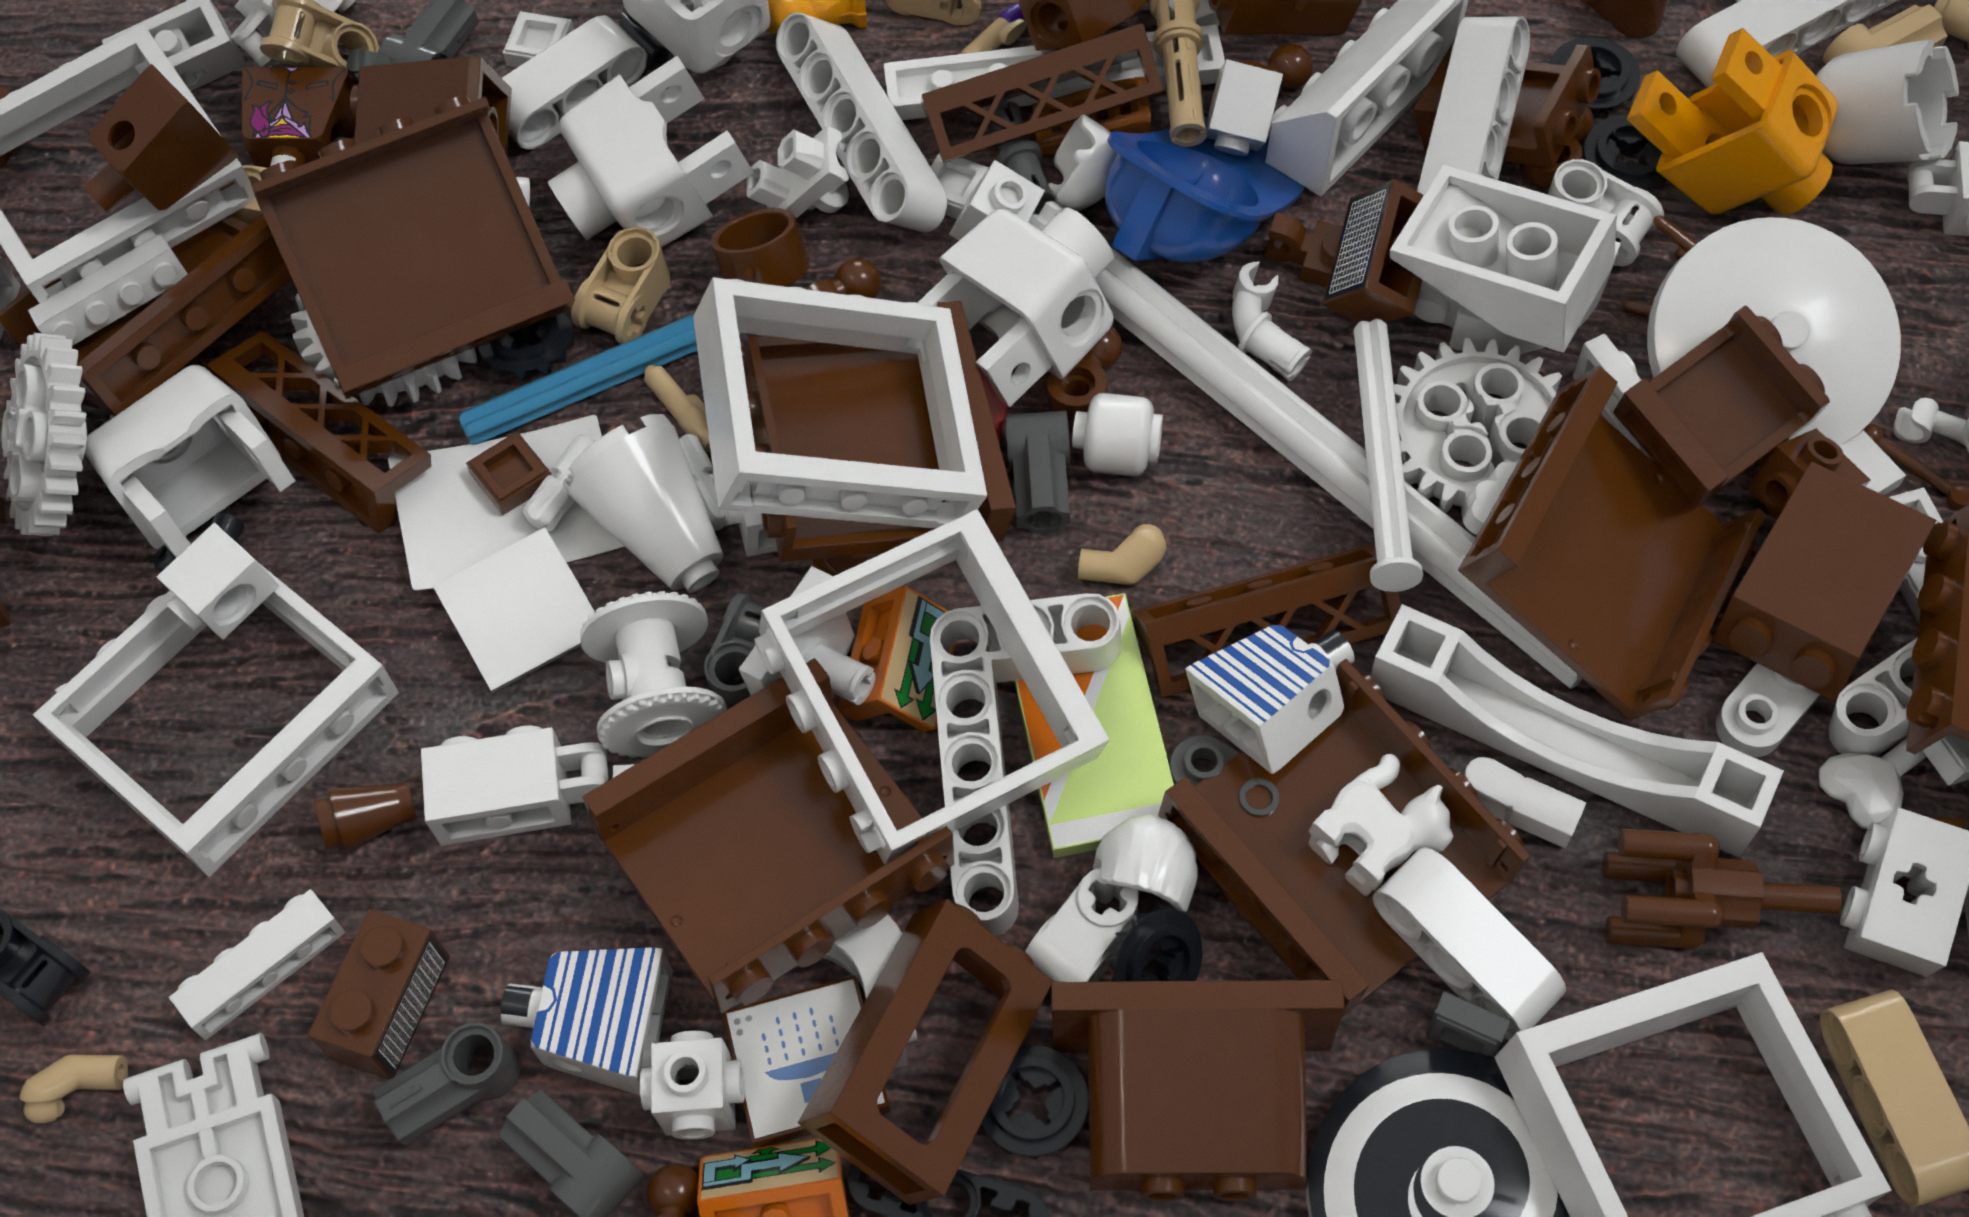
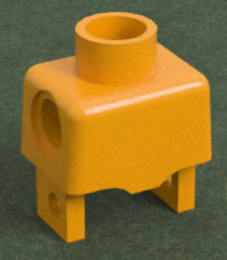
M1741 28L1729 34L1711 77V80L1715 83L1689 98L1680 92L1658 70L1644 76L1627 120L1662 152L1656 167L1657 172L1704 211L1712 215L1721 214L1761 198L1776 213L1781 215L1792 214L1808 205L1826 186L1831 177L1833 165L1822 151L1838 111V101L1793 50L1784 51L1773 57L1744 28Z

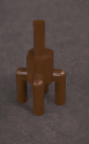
M1621 829L1618 837V852H1605L1602 862V872L1605 879L1666 882L1665 897L1623 896L1621 917L1608 916L1606 920L1605 933L1608 944L1695 949L1703 944L1707 928L1749 930L1757 928L1760 922L1761 910L1839 914L1842 906V894L1837 886L1763 882L1762 872L1758 870L1755 861L1718 858L1720 846L1717 839L1712 835L1702 833Z

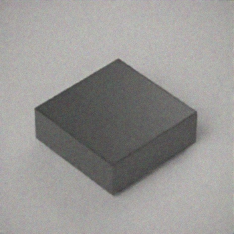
M1443 991L1425 1034L1429 1035L1428 1038L1452 1049L1476 1052L1494 1058L1503 1041L1510 1020Z

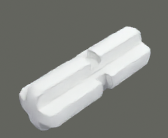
M582 434L573 439L552 468L556 472L554 477L552 475L546 476L523 508V514L531 525L538 529L545 527L548 532L554 530L575 501L564 487L563 480H574L575 477L569 470L570 465L595 440Z
M685 434L679 440L714 531H719L724 526H728L724 510L718 509L713 465L699 439L695 435Z

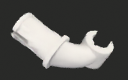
M1260 262L1248 263L1239 271L1232 297V317L1239 340L1238 349L1245 354L1250 352L1271 366L1284 379L1292 381L1307 364L1312 350L1271 322L1272 315L1266 311L1270 307L1277 289L1278 275L1267 285L1254 286L1253 281Z

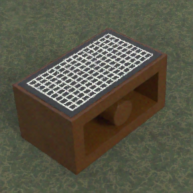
M1393 179L1350 198L1322 305L1357 323L1360 321L1370 322L1376 318L1388 323L1414 314L1422 279L1390 258V249L1424 196L1423 194Z
M368 909L307 1036L332 1061L388 1080L394 1078L449 961L450 955L431 929Z

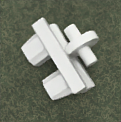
M827 125L815 137L811 138L793 129L781 140L778 148L779 168L762 160L757 161L751 167L754 173L747 177V197L766 205L767 209L782 208L789 210L796 218L807 209L813 210L818 208L827 213L837 212L848 202L849 196L845 183L849 180V174L845 168L840 166L836 155L837 145L842 141V132Z

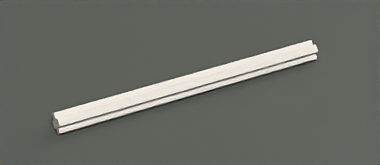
M1054 201L1046 202L1039 215L1032 214L1028 223L1041 230L1063 208ZM1110 246L1114 255L1113 262L1095 280L1113 313V318L1373 528L1366 450ZM1404 481L1413 559L1421 564L1423 570L1570 689L1577 686L1582 678L1458 571L1475 537Z

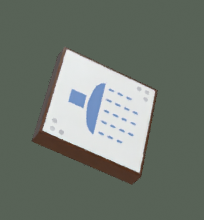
M856 975L733 1008L723 1013L733 1060H742L745 1078V1099L743 1105L754 1148L770 1146L812 1134L797 1122L863 1006ZM885 1086L877 1102L881 1114L891 1112Z

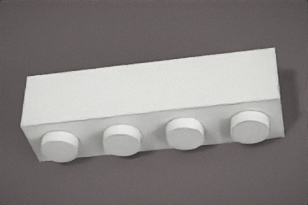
M160 233L28 311L42 334L66 336V339H72L73 346L167 291L184 278L187 272Z
M310 889L305 894L297 895L289 900L284 910L272 919L256 925L249 933V936L234 948L222 951L214 959L213 964L200 974L193 975L184 980L179 985L178 990L169 996V999L189 1026L206 1041L346 932Z

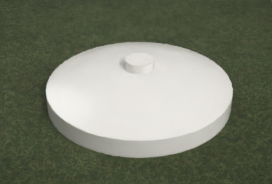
M1774 217L1756 218L1734 223L1708 235L1676 262L1661 283L1649 315L1647 349L1653 378L1724 327L1733 314L1746 305L1756 316H1763L1773 323L1781 335L1783 347L1798 364H1806L1818 374L1824 384L1825 394L1830 400V403L1819 416L1791 437L1790 440L1817 428L1825 437L1833 440L1840 446L1859 434L1881 410L1889 397L1899 368L1901 354L1899 319L1889 290L1879 273L1862 253L1846 240L1820 226L1800 220Z

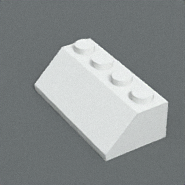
M1398 0L1389 10L1382 8L1372 19L1368 30L1357 41L1349 40L1339 51L1335 62L1323 74L1316 72L1311 76L1304 86L1301 95L1289 107L1283 105L1276 110L1272 116L1268 132L1269 142L1265 163L1321 197L1421 97L1456 37L1458 26L1465 17L1469 0Z

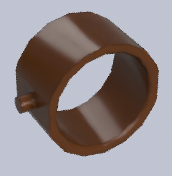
M782 208L753 210L729 220L712 235L711 246L723 279H740L745 282L788 287L799 280L809 269L810 260L796 217L789 210Z

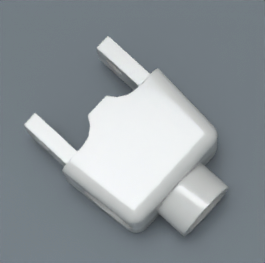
M622 0L624 8L633 19L667 48L674 57L678 56L685 68L698 74L706 73L724 65L734 53L763 34L770 24L768 0Z

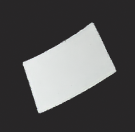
M596 415L520 434L549 469L553 477L556 472L552 468L576 436L582 434L595 441L602 437ZM507 437L484 441L478 444L427 451L431 454L432 467L395 492L412 589H433L432 585L540 530L531 525L523 514V508L529 499L502 515L469 474L466 462ZM398 454L390 455L388 457L389 468L392 469L404 459ZM576 501L572 503L554 530L548 532L566 563L625 547Z

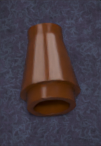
M407 781L392 785L328 788L329 795L313 799L326 850L343 846L346 852L404 822L417 819Z

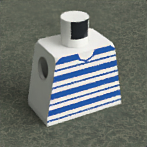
M1271 625L1191 664L1185 670L1199 716L1267 771L1274 774L1341 716L1344 703L1336 669L1338 664L1344 659H1347L1352 664L1355 657L1348 641L1336 630H1330L1314 642L1307 644L1282 625Z
M661 948L556 952L549 958L543 987L511 983L507 985L501 1003V1022L503 1025L532 1028L531 1049L541 1063L549 1068L640 1095V1072L644 1067H651V1043L659 1042L673 970Z

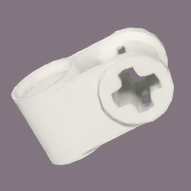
M1572 159L1561 164L1556 170L1547 194L1617 214L1615 240L1619 238L1621 244L1614 262L1615 266L1632 264L1640 253L1639 243L1645 234L1656 229L1653 224L1654 217L1658 215L1664 217L1662 205L1655 196L1646 190L1633 187L1602 170L1593 162L1584 159ZM1638 206L1639 209L1633 216L1631 214L1632 208Z
M1101 867L1090 871L1059 911L1045 922L1030 942L1025 952L1033 960V966L1053 982H1099L1109 966L1105 960L1114 956L1121 945L1115 933L1129 931L1132 928L1134 912L1138 913V890L1105 883L1101 879ZM1113 897L1120 900V912L1108 908L1102 915L1096 913V900L1103 904L1109 903Z

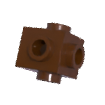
M1815 428L1777 445L1773 452L1760 460L1758 463L1762 468L1747 489L1766 507L1767 511L1775 519H1778L1811 462L1865 487L1871 479L1843 454L1842 449L1837 443L1825 437Z

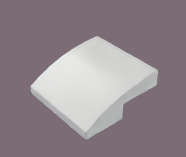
M545 527L432 585L492 694L581 647L580 631L583 622L588 620L590 614L595 613Z

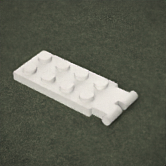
M262 1033L202 1052L200 1054L202 1076L193 1078L188 1061L182 1059L123 1080V1088L129 1104L141 1103L147 1136L133 1140L147 1217H304L280 1101L272 1093L267 1095L263 1093L257 1063L268 1060L270 1054L266 1039Z

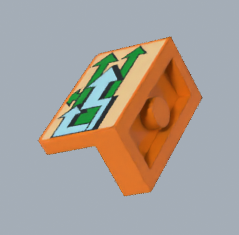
M907 585L898 587L864 603L850 658L872 667L876 675L875 683L869 696L860 705H855L840 697L839 712L855 722L890 713L923 732L936 729L937 713L930 634L936 619L948 610ZM956 642L950 645L947 653L953 655Z
M818 1138L708 1155L700 1159L697 1196L700 1217H850L843 1179L842 1155Z

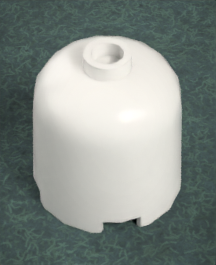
M1930 39L1847 53L1830 60L1818 72L1817 78L1835 96L1838 101V111L1822 152L1828 158L1840 164H1867L1945 158L1952 149L1958 127L1957 122L1946 123L1947 97L1959 95L1955 65L1949 49L1946 46L1933 47L1935 41Z

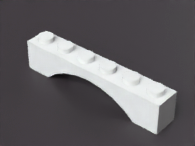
M1403 604L1375 656L1371 677L1381 687L1385 700L1680 832L1712 835L1717 839L1720 850L1738 858L1741 857L1761 828L1784 770L1719 742L1688 740L1650 733L1579 709L1541 690L1509 670L1484 651L1463 630Z

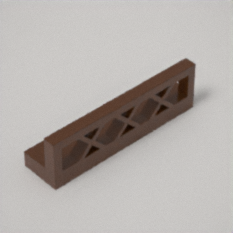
M1141 23L923 93L921 104L928 125H931L942 162L946 163L1076 121L1081 115L1089 117L1160 94L1164 89L1144 25ZM1139 57L1147 83L1125 90L1104 78L1110 66ZM1101 70L1099 76L1092 73L1094 71ZM1079 76L1094 84L1085 103L1072 108L1049 97L1055 84ZM1046 87L1044 93L1038 91L1039 89ZM1100 87L1112 93V95L1093 100ZM1023 94L1039 101L1030 121L1016 126L994 115L1001 101ZM991 105L988 111L983 109V107ZM1045 105L1058 111L1038 118ZM967 112H971L984 119L974 139L950 146L942 120ZM990 122L1003 129L983 136Z
M264 330L206 365L208 371L243 398L280 453L282 461L378 534L397 521L395 492L432 467L431 454L356 398L345 399L338 385L323 374H317L314 367ZM265 355L278 365L277 373L249 372L244 366ZM285 390H312L319 396V404H292L284 398ZM327 421H353L362 428L361 435H333L326 429ZM369 453H396L404 459L386 473L368 461Z
M1367 544L1131 611L1136 634L1147 645L1159 695L1164 698L1191 690L1186 672L1175 676L1170 675L1164 650L1165 645L1192 639L1207 648L1200 658L1201 660L1224 649L1222 647L1236 625L1252 621L1264 629L1271 625L1286 627L1296 609L1309 604H1314L1328 614L1314 636L1302 639L1307 644L1314 642L1330 630H1334L1340 620L1350 625L1336 629L1345 637L1349 644L1387 634L1401 607L1398 592L1380 590L1385 616L1359 623L1344 614L1357 591L1373 587L1370 581V570L1377 563L1375 546ZM1338 596L1333 606L1323 602V600ZM1277 614L1272 624L1263 619V617ZM1217 631L1211 641L1201 636Z

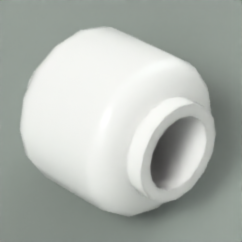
M1099 393L1090 401L1088 412L1076 411L1072 448L1083 449L1084 463L1093 472L1139 476L1145 471L1148 463H1158L1163 415L1154 414L1152 402L1145 397Z

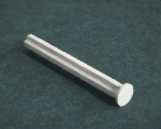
M1376 318L1370 322L1360 321L1354 328L1377 563L1370 570V581L1374 587L1380 590L1398 592L1418 585L1423 578V568L1412 556L1387 324L1381 319Z

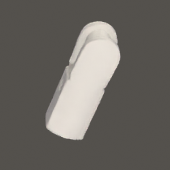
M1479 757L1470 761L1465 769L1464 776L1474 787L1476 798L1496 819L1507 821L1517 828L1565 849L1567 848L1586 802L1529 777L1525 778L1520 773L1494 759Z

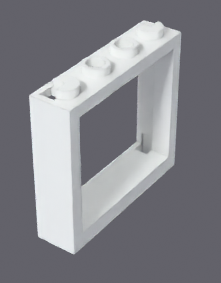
M143 23L121 35L115 36L107 43L71 62L61 65L58 69L0 99V156L131 86L151 64L196 108L217 132L218 130ZM236 158L168 209L158 211L144 197L34 259L0 208V245L38 302L42 303L160 233L170 248L256 201L251 182ZM232 181L235 183L234 185L226 188L223 191L219 190L221 187L229 184ZM58 278L61 279L60 282L52 285L47 289L45 288L47 284L55 281Z
M712 277L693 316L718 509L938 528L980 507L987 497V491L950 308L922 305L916 302L905 303L867 298L861 295H844L806 290L801 287H783L745 282L740 279ZM739 332L918 354L939 470L756 452Z
M978 509L769 606L761 612L759 627L761 636L754 638L759 656L769 673L781 672L792 693L786 696V703L796 725L802 733L812 730L824 752L818 755V762L827 783L835 793L844 789L856 814L850 816V821L860 844L867 853L876 850L884 865L916 846L917 840L925 836L928 838L946 826L951 832H954L1097 759L1109 742L1107 734ZM956 560L1062 748L897 831L798 650L793 637Z
M263 567L265 571L278 583L279 587L262 604L342 669L343 672L184 824L176 819L86 738L207 626L203 623L194 631L166 605L175 596L170 590L166 594L155 598L147 606L144 614L119 637L103 645L96 657L68 683L55 689L57 693L33 714L65 749L208 877L222 866L399 693L380 662L265 567Z
M1763 952L1516 1032L1494 1057L1570 1217H1628L1555 1067L1737 1007L1832 1186L1826 1190L1751 1217H1872L1867 1206L1892 1191Z

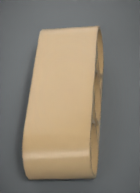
M1891 989L1822 1010L1820 1028L1827 1050L1881 1164L1901 1200L1910 1207H1916L1969 1190V1126L1905 999L1898 992Z

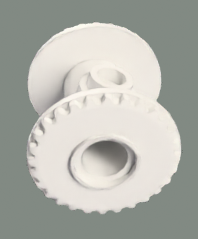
M665 591L632 594L630 597H621L615 602L606 603L605 607L596 609V613L590 614L588 620L583 622L580 631V642L583 651L591 658L606 663V681L610 699L623 700L607 710L597 724L598 738L603 747L609 749L611 753H618L619 756H629L630 758H647L727 710L724 699L717 693L703 688L686 687L684 673L679 670L681 663L679 653L695 644L704 635L708 627L706 611L695 598H689L686 594L678 595L677 592L665 593Z

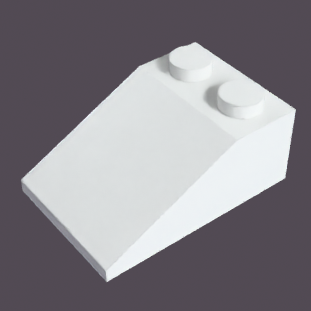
M1442 165L1392 245L1390 258L1504 334L1564 353L1614 265L1617 214Z

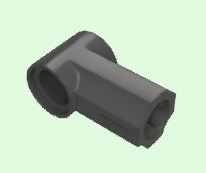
M431 0L404 36L396 33L389 35L381 44L378 53L390 56L399 63L453 58L479 23L476 11L464 0Z
M1067 411L1005 415L1008 469H1013L1014 474L1013 495L1016 506L1017 527L1028 529L1033 534L1054 533L1061 526L1070 524L1066 466L1070 465Z
M467 1023L457 1027L450 1033L440 1050L372 1090L375 1096L374 1102L384 1122L389 1126L397 1140L406 1146L480 1099L494 1100L507 1094L515 1086L520 1076V1058L513 1046L492 1027L483 1023ZM485 1048H494V1059L490 1067L481 1074L470 1076L469 1064L473 1056Z
M541 1090L528 1098H523L506 1116L503 1128L498 1133V1136L506 1145L550 1184L547 1189L575 1217H608L644 1178L640 1171L599 1134L592 1137L567 1111Z

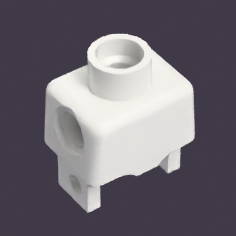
M678 56L628 87L619 74L561 118L559 123L561 134L578 159V162L549 180L548 184L574 225L586 240H589L618 221L623 229L630 227L647 228L656 235L662 248L712 219L713 215L706 204L754 173L728 131H725L679 162L670 151L666 136L667 123L704 100L703 95Z
M1069 207L1063 208L1041 230L1009 210L997 209L991 212L939 257V261L947 275L918 303L936 307L937 302L961 301L969 330L979 322L984 328L999 338L976 363L997 398L1008 407H1011L1047 371L1063 380L1109 331L1113 324V313L1095 278L1113 262L1114 255L1109 244L1097 228L1084 216ZM1018 365L1016 371L1011 375L1013 369Z
M190 365L115 417L110 414L109 421L87 436L85 456L110 492L148 542L156 549L165 545L176 558L191 545L185 536L265 479H268L280 492L295 482V479L281 460L280 453L243 398L200 365Z

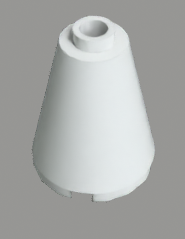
M649 414L640 417L646 426L645 428L629 434L625 427L621 425L592 443L569 467V470L575 477L574 480L564 479L563 485L580 506L671 590L686 588L689 593L696 592L710 584L719 575L720 571L717 565L722 561L724 554L675 427L664 414Z

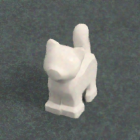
M1392 754L1382 756L1378 766L1368 769L1347 784L1336 796L1331 809L1325 810L1313 822L1308 831L1311 834L1308 842L1309 846L1329 865L1339 856V846L1342 844H1347L1358 853L1359 857L1352 863L1353 866L1346 872L1345 878L1364 896H1368L1373 890L1375 891L1382 884L1385 874L1402 864L1414 851L1426 847L1440 852L1453 839V833L1450 829V811L1440 799L1443 788L1441 785L1433 786L1425 793L1411 800L1401 814L1380 792V789L1389 785L1397 778L1400 771V762Z

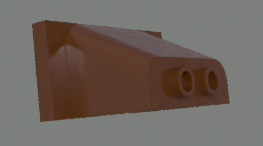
M1343 980L1052 982L1053 1049L1061 1053L1088 1052L1090 1191H1141V1198L1145 1200L1174 1201L1184 1197V1190H1213V1197L1215 1199L1244 1201L1257 1197V1190H1304L1307 1182L1305 1051H1331L1344 1011Z

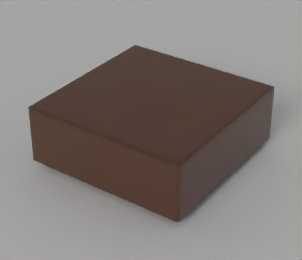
M518 431L466 462L469 474L502 515L530 499L546 476L552 475Z

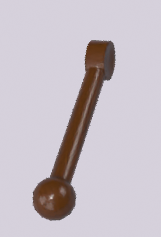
M1868 424L1863 429L1889 457L1947 495L1946 502L1952 509L1959 511L1969 504V485L1962 483L1953 485L1885 439L1879 426Z

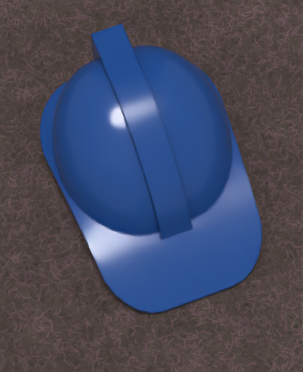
M1208 116L1204 117L1205 124ZM1170 127L1161 131L1139 134L1114 131L1110 133L1107 139L1108 144L1117 152L1105 182L1106 207L1113 223L1119 229L1111 246L1135 261L1165 258L1176 262L1195 263L1218 258L1243 244L1257 230L1264 219L1275 216L1276 212L1280 213L1293 204L1301 196L1304 186L1265 163L1269 138H1267L1266 143L1258 151L1249 149L1247 156L1219 151L1214 148L1216 140L1209 138L1191 147L1175 145L1170 138Z

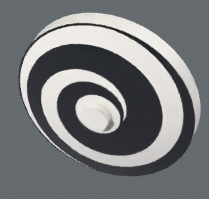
M1458 1049L1419 1050L1396 1056L1370 1068L1343 1090L1331 1105L1317 1132L1308 1162L1306 1202L1309 1217H1570L1495 1058L1476 1052Z

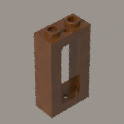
M946 899L913 914L797 1123L908 1205L944 1197L1053 981L1033 966V960L1026 952L1013 945L1003 943L981 925L980 918L972 910L963 905L952 903ZM953 960L1001 998L926 1144H921L882 1116L877 1102L880 1093Z

